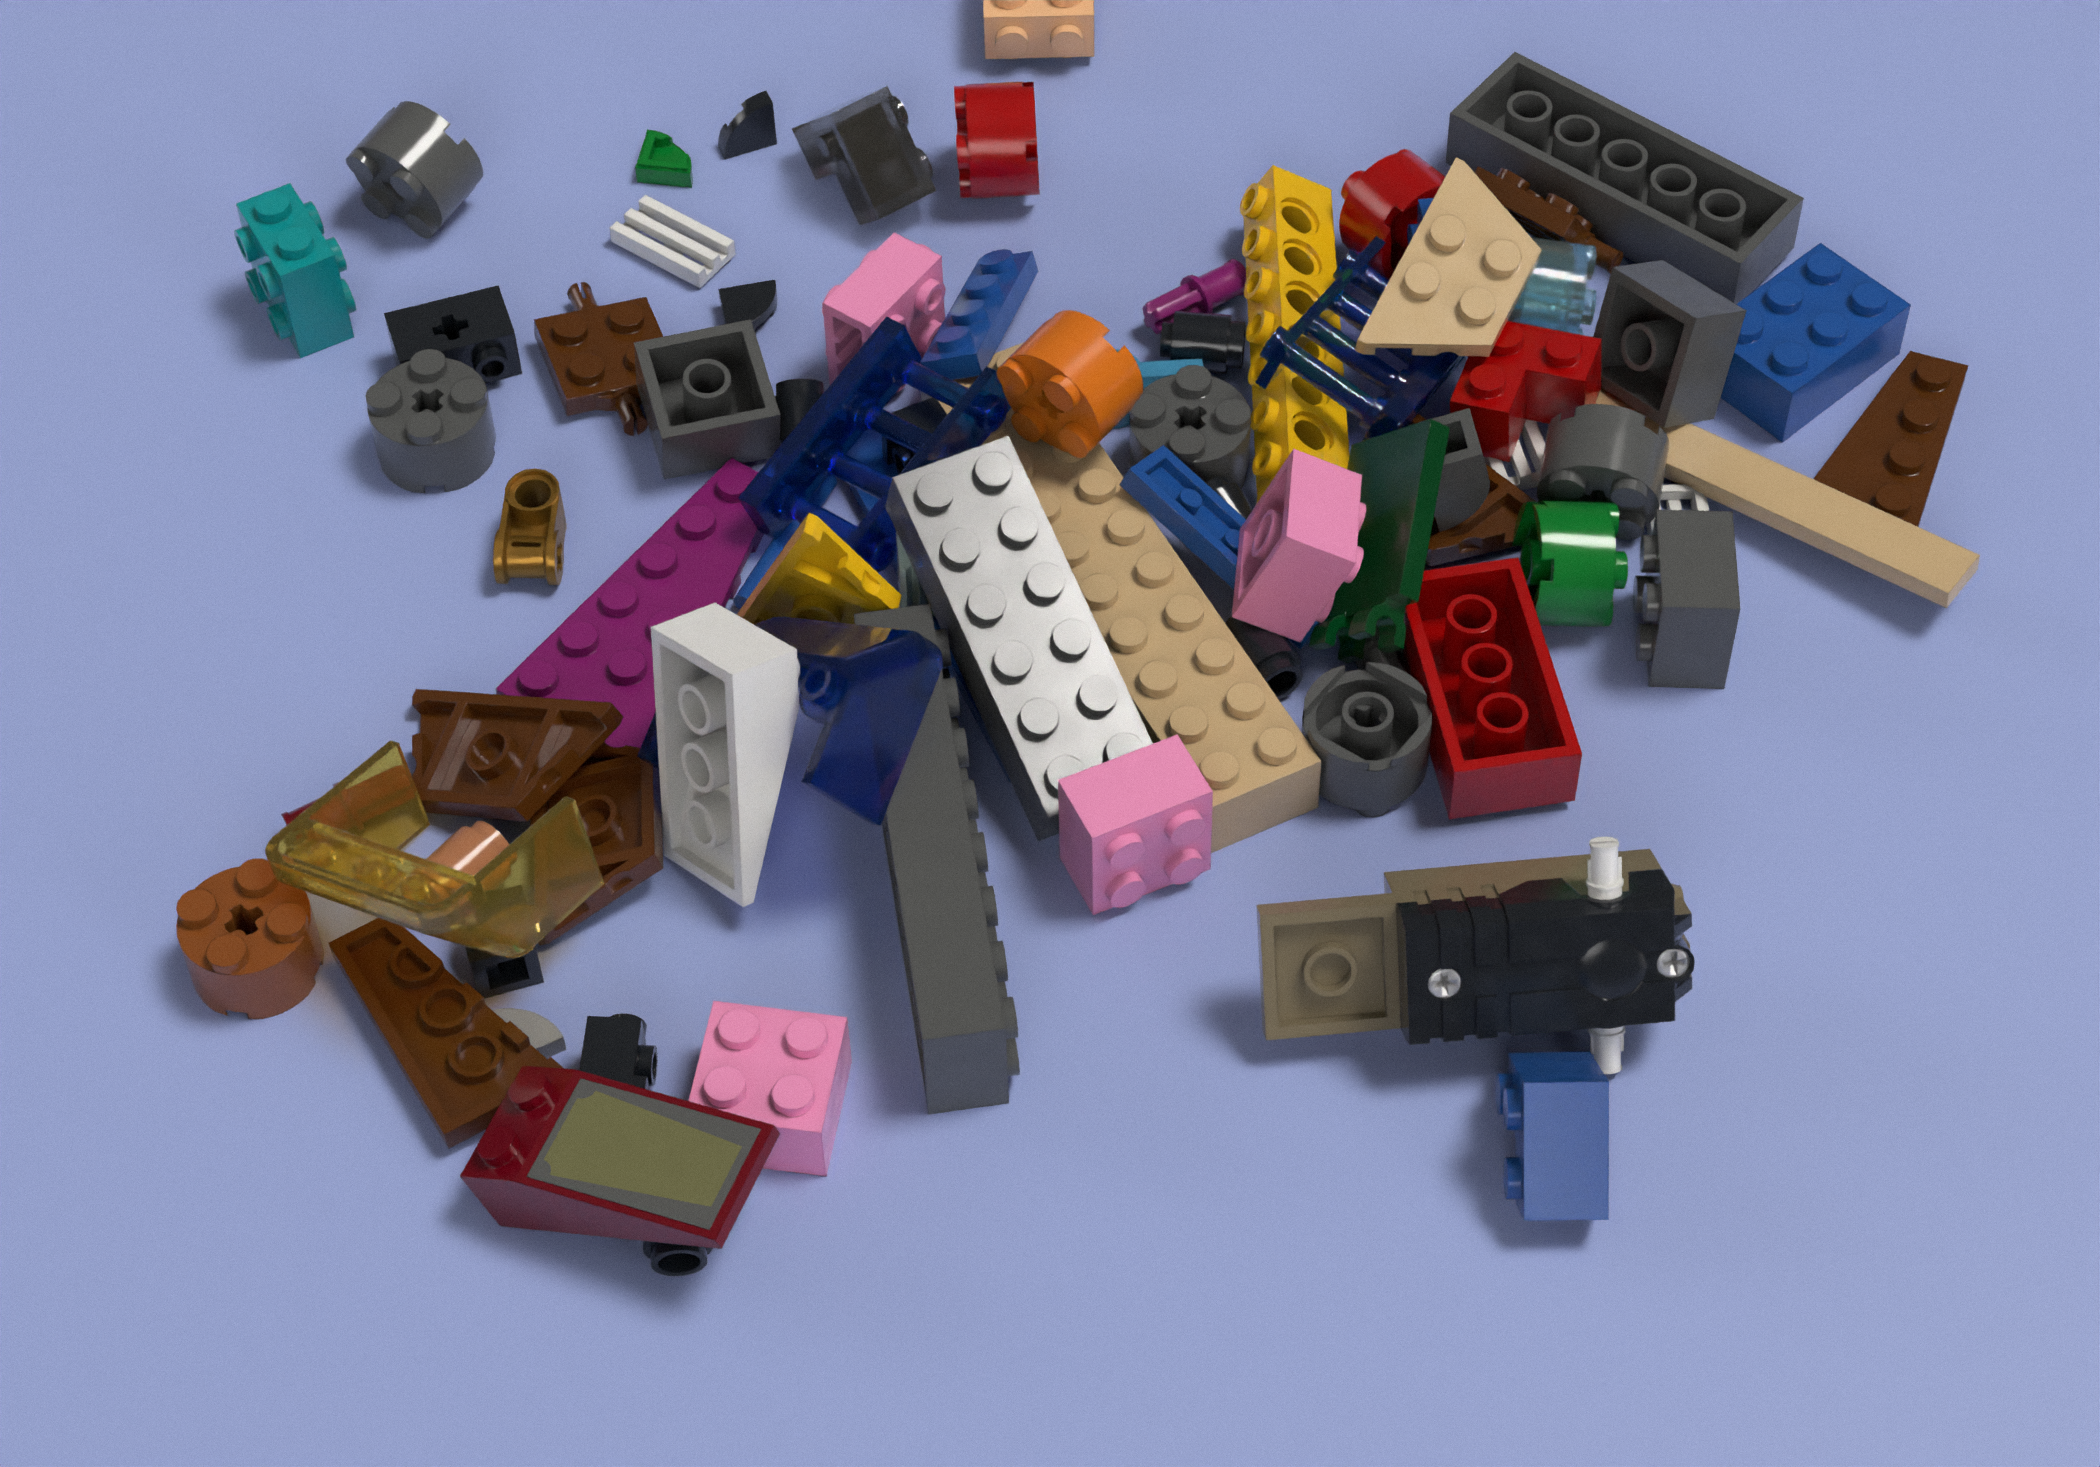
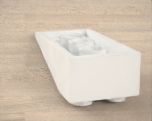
M712 603L651 627L664 856L740 906L745 907L754 903L799 711L798 678L800 676V664L796 648L721 605Z

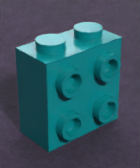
M291 183L236 203L242 227L234 230L235 239L243 258L247 263L251 262L252 269L245 271V278L257 304L266 301L269 305L266 311L279 340L289 338L300 358L354 338L349 313L356 311V304L348 284L340 277V272L347 270V264L337 240L334 237L324 238L323 223L315 205L311 201L303 204Z

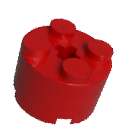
M1021 81L954 86L960 197L981 199L1040 195L1034 82Z
M1408 149L1400 150L1395 154L1382 158L1366 171L1359 170L1354 172L1347 178L1341 191L1342 198L1345 200L1339 219V232L1342 243L1380 275L1390 280L1408 247V224H1417L1418 199L1434 198L1445 176Z

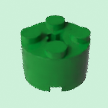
M1538 501L1525 502L1521 506L1514 528L1512 546H1522L1520 564L1541 626H1610L1613 618L1614 589H1624L1628 577L1627 555L1624 551H1616L1615 538L1619 528V510L1616 503Z

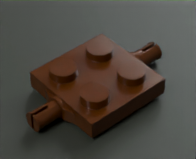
M1479 166L1474 173L1528 234L1591 267L1595 264L1610 274L1612 267L1620 265L1623 259V252L1597 240L1595 235L1590 233L1594 225L1578 215L1579 209L1573 204L1552 193H1548L1546 199L1529 189L1531 186L1529 182L1505 168H1500L1497 175H1494Z
M581 282V292L578 284L575 283L567 291L568 298L575 311L534 319V336L567 416L594 410L616 411L623 425L624 432L627 435L634 436L635 426L639 435L647 429L648 423L640 407L642 402L636 385L634 342L663 337V334L647 297L599 306L588 283Z

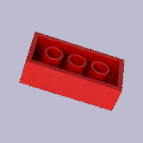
M1519 558L1425 570L1419 601L1406 605L1404 614L1406 638L1402 661L1407 673L1422 685L1427 694V704L1432 713L1429 753L1449 820L1575 801L1582 751Z

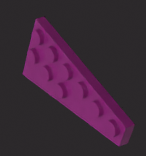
M733 458L729 459L495 688L496 694L611 702L623 715V719L618 728L605 740L606 744L611 747L628 745L650 749L656 755L658 742L651 627L712 603H717L725 608L729 598L734 599L741 584L740 574L750 553L756 552L780 501L779 483Z

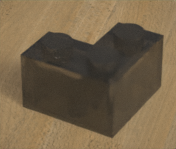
M888 86L849 100L792 128L815 179L836 174L859 225L879 220L936 191L931 180L933 176L931 163L926 154L920 148H916L907 128L909 120L905 107L896 96L891 94Z

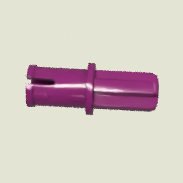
M1231 259L1224 265L1199 277L1194 275L1184 277L1179 287L1145 303L1142 308L1145 317L1143 319L1144 324L1147 328H1151L1155 334H1161L1162 323L1173 322L1175 311L1212 313L1213 308L1238 295H1244L1246 268L1238 260Z

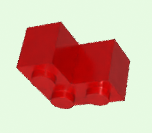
M1507 321L1489 357L1468 356L1450 399V413L1470 408L1483 456L1510 462L1526 419L1549 424L1560 413V421L1574 417L1576 407L1596 403L1601 390L1602 339Z

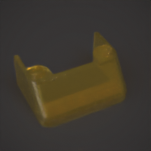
M391 740L273 836L265 848V854L273 874L281 883L411 930L490 955L506 958H516L529 953L540 940L604 884L576 801L566 796L474 876L401 851L403 847L425 830L430 823L400 744Z

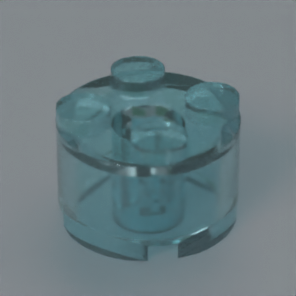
M1531 237L1542 249L1541 255L1508 321L1583 335L1580 324L1591 325L1596 307V290L1586 289L1587 280H1591L1595 268L1596 246Z

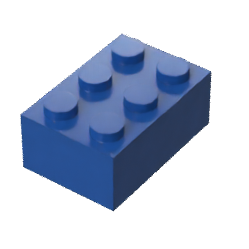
M1819 243L1737 303L1738 306L1746 310V314L1720 398L1783 443L1900 354L1911 304L1822 243Z

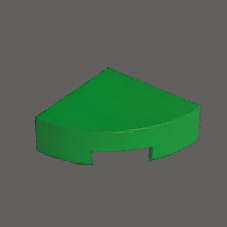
M647 129L635 167L637 182L692 188L693 174L689 155L675 145L672 137L668 134Z

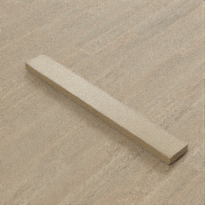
M1601 388L1595 404L1615 405L1640 413ZM1645 417L1644 426L1658 435L1660 425ZM1689 423L1667 428L1660 426L1669 439V451L1664 478L1677 484H1685L1704 494L1707 498L1947 608L1978 570L1979 554Z

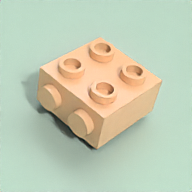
M983 0L985 59L1094 57V0Z

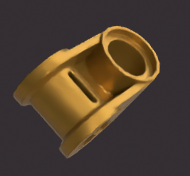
M536 468L523 470L515 474L505 487L500 527L495 535L493 549L494 576L498 584H508L510 578L546 579L549 585H560L567 524L559 482L553 474L546 470Z

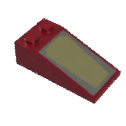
M522 1066L460 1177L502 1227L722 1249L780 1133L774 1125L580 1070Z

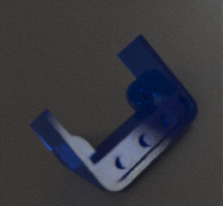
M781 616L755 623V626L797 649V658L800 664L798 688H800L799 705L801 711L815 722L824 724L801 782L868 823L881 826L939 678L943 663L941 650L936 644L918 632L911 630ZM655 711L637 757L659 769Z

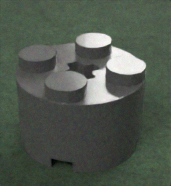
M404 101L400 102L396 108L393 107L349 154L346 158V163L365 190L361 195L362 202L374 215L387 219L391 214H394L404 219L416 234L428 239L440 229L475 189L483 177V168L478 155L468 141L464 138L457 145L444 132L451 124L442 116L423 105Z
M421 350L415 353L410 361L400 364L385 373L376 384L367 390L365 395L367 411L381 468L387 478L397 486L418 493H425L424 486L444 485L445 492L459 490L479 479L491 466L495 456L496 433L487 387L482 377L470 366L460 361L445 358L444 354L438 350Z
M1198 365L1182 367L1178 370L1177 374L1158 379L1145 387L1140 399L1130 410V466H1134L1164 445L1205 483L1215 477L1224 476L1230 483H1238L1242 488L1246 480L1250 457V406L1235 387L1219 378L1213 377L1205 367Z
M1587 404L1575 408L1574 417L1560 421L1561 413L1550 421L1537 486L1538 501L1616 503L1619 510V528L1616 538L1632 540L1641 537L1644 533L1645 525L1655 518L1656 509L1660 507L1669 451L1667 434L1659 426L1657 435L1644 426L1646 416L1634 410L1615 405Z
M1366 662V669L1345 672V665L1333 668L1321 675L1311 685L1304 699L1302 734L1321 760L1319 795L1336 805L1355 809L1360 815L1365 817H1379L1386 814L1391 806L1410 797L1422 784L1428 767L1432 713L1427 704V694L1415 678L1405 671L1388 664Z

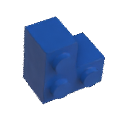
M1590 1052L1508 1053V1073H1497L1495 1086L1497 1114L1504 1116L1505 1130L1514 1131L1516 1135V1157L1504 1158L1503 1183L1505 1198L1516 1199V1205L1523 1221L1609 1220V1081Z

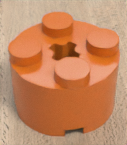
M1072 310L1060 311L1044 322L998 367L996 372L997 378L1001 383L1010 407L1014 411V414L1011 416V423L1018 434L1025 440L1038 442L1041 439L1047 444L1061 451L1068 452L1074 457H1086L1140 399L1143 393V379L1136 360L1125 345L1117 352L1103 338L1110 330L1101 322L1081 312Z

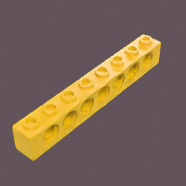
M1275 165L1271 166L1258 183H1252L1246 189L1240 203V214L1243 216L1244 221L1242 255L1245 257L1246 262L1244 297L1248 303L1246 339L1250 345L1251 366L1248 373V383L1252 386L1253 410L1251 413V429L1254 430L1255 448L1252 471L1256 475V504L1293 449L1345 469L1348 467L1350 456L1331 189Z

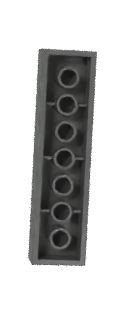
M930 604L854 614L861 699L928 1115L1009 1103L1008 1076L1020 1075L1015 1038H1018L1017 1017L1013 997L1007 996L1005 981H1008L1006 955L1003 941L997 940L995 926H998L997 907L993 886H988L985 873L988 872L985 838L983 832H978L976 819L979 818L975 783L973 779L969 780L966 768L969 767L966 733L964 728H959L958 718L955 717L960 716L955 677L950 678L949 668H941L951 666L947 629H934Z

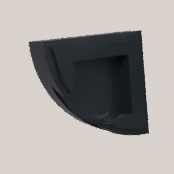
M767 91L760 92L746 99L741 104L743 110L733 118L728 126L725 123L721 128L718 148L724 159L777 144L773 102Z
M775 280L718 289L725 324L751 319L756 334V327L776 311L777 289Z

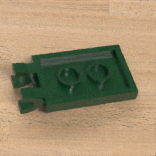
M1428 419L1351 445L1347 469L1362 475L1360 502L1366 504V514L1358 532L1357 545L1363 548V560L1354 580L1351 583L1343 582L1336 591L1335 599L1327 618L1322 623L1318 622L1314 626L1309 647L1318 651L1334 647L1337 635L1340 641L1338 660L1347 664L1363 660L1365 639L1375 635L1377 625L1380 631V638L1378 640L1379 650L1390 653L1404 649L1406 638L1405 609L1406 605L1419 601L1448 442L1449 427L1433 419Z

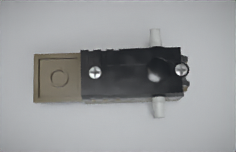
M1596 837L1589 841L1591 854L1384 872V894L1256 905L1263 1033L1266 1040L1401 1028L1409 1045L1430 1043L1431 1038H1441L1443 1042L1464 1040V1035H1475L1477 1039L1498 1037V1032H1509L1511 1036L1588 1029L1590 1034V1053L1594 1054V1059L1604 1074H1615L1622 1070L1621 1052L1624 1051L1625 1026L1675 1021V1002L1692 990L1691 973L1694 970L1695 961L1690 951V944L1684 935V932L1692 927V913L1684 901L1681 886L1670 883L1651 849L1618 851L1619 842L1613 837Z

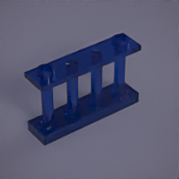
M1378 236L1361 253L1354 248L1347 253L1333 274V278L1336 280L1289 331L1282 326L1275 330L1260 353V356L1267 363L1255 382L1266 389L1279 373L1287 367L1360 418L1362 421L1359 426L1368 431L1362 441L1409 426L1467 357L1459 356L1453 352H1442L1436 356L1412 355L1411 348H1385L1409 365L1407 370L1403 368L1398 372L1375 355H1363L1355 351L1357 342L1327 322L1333 314H1336L1362 332L1372 310L1352 297V293L1359 288L1378 301L1389 282L1388 279L1371 268L1386 244ZM1310 340L1386 393L1383 397L1380 395L1375 400L1308 353L1303 347Z
M886 316L738 497L739 501L758 531L774 540L783 533L791 522L797 521L801 524L807 514L811 513L818 516L875 571L879 573L885 570L893 561L897 551L896 529L885 508L892 478L846 454L868 429L916 453L900 474L981 446L988 436L1003 424L1008 411L1011 409L1004 395L1002 385L997 378L996 370L986 366L973 384L967 388L921 365L922 358L905 325ZM907 384L952 407V410L932 434L883 409L901 386ZM834 475L879 499L858 526L809 501L828 476Z

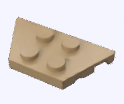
M1455 158L1360 333L1355 351L1363 355H1375L1376 348H1411L1412 355L1436 356L1442 352H1453L1459 356L1489 357L1539 262L1542 249L1465 161Z

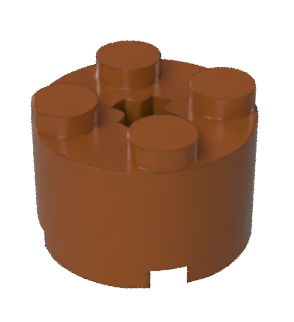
M263 858L247 860L239 867L230 868L209 877L195 889L184 893L178 900L176 907L178 914L176 924L177 938L195 990L209 1008L224 1015H227L226 1010L247 1013L248 1019H265L290 1010L310 994L316 984L314 977L320 963L323 965V945L310 901L304 888L293 877L276 869L271 861Z

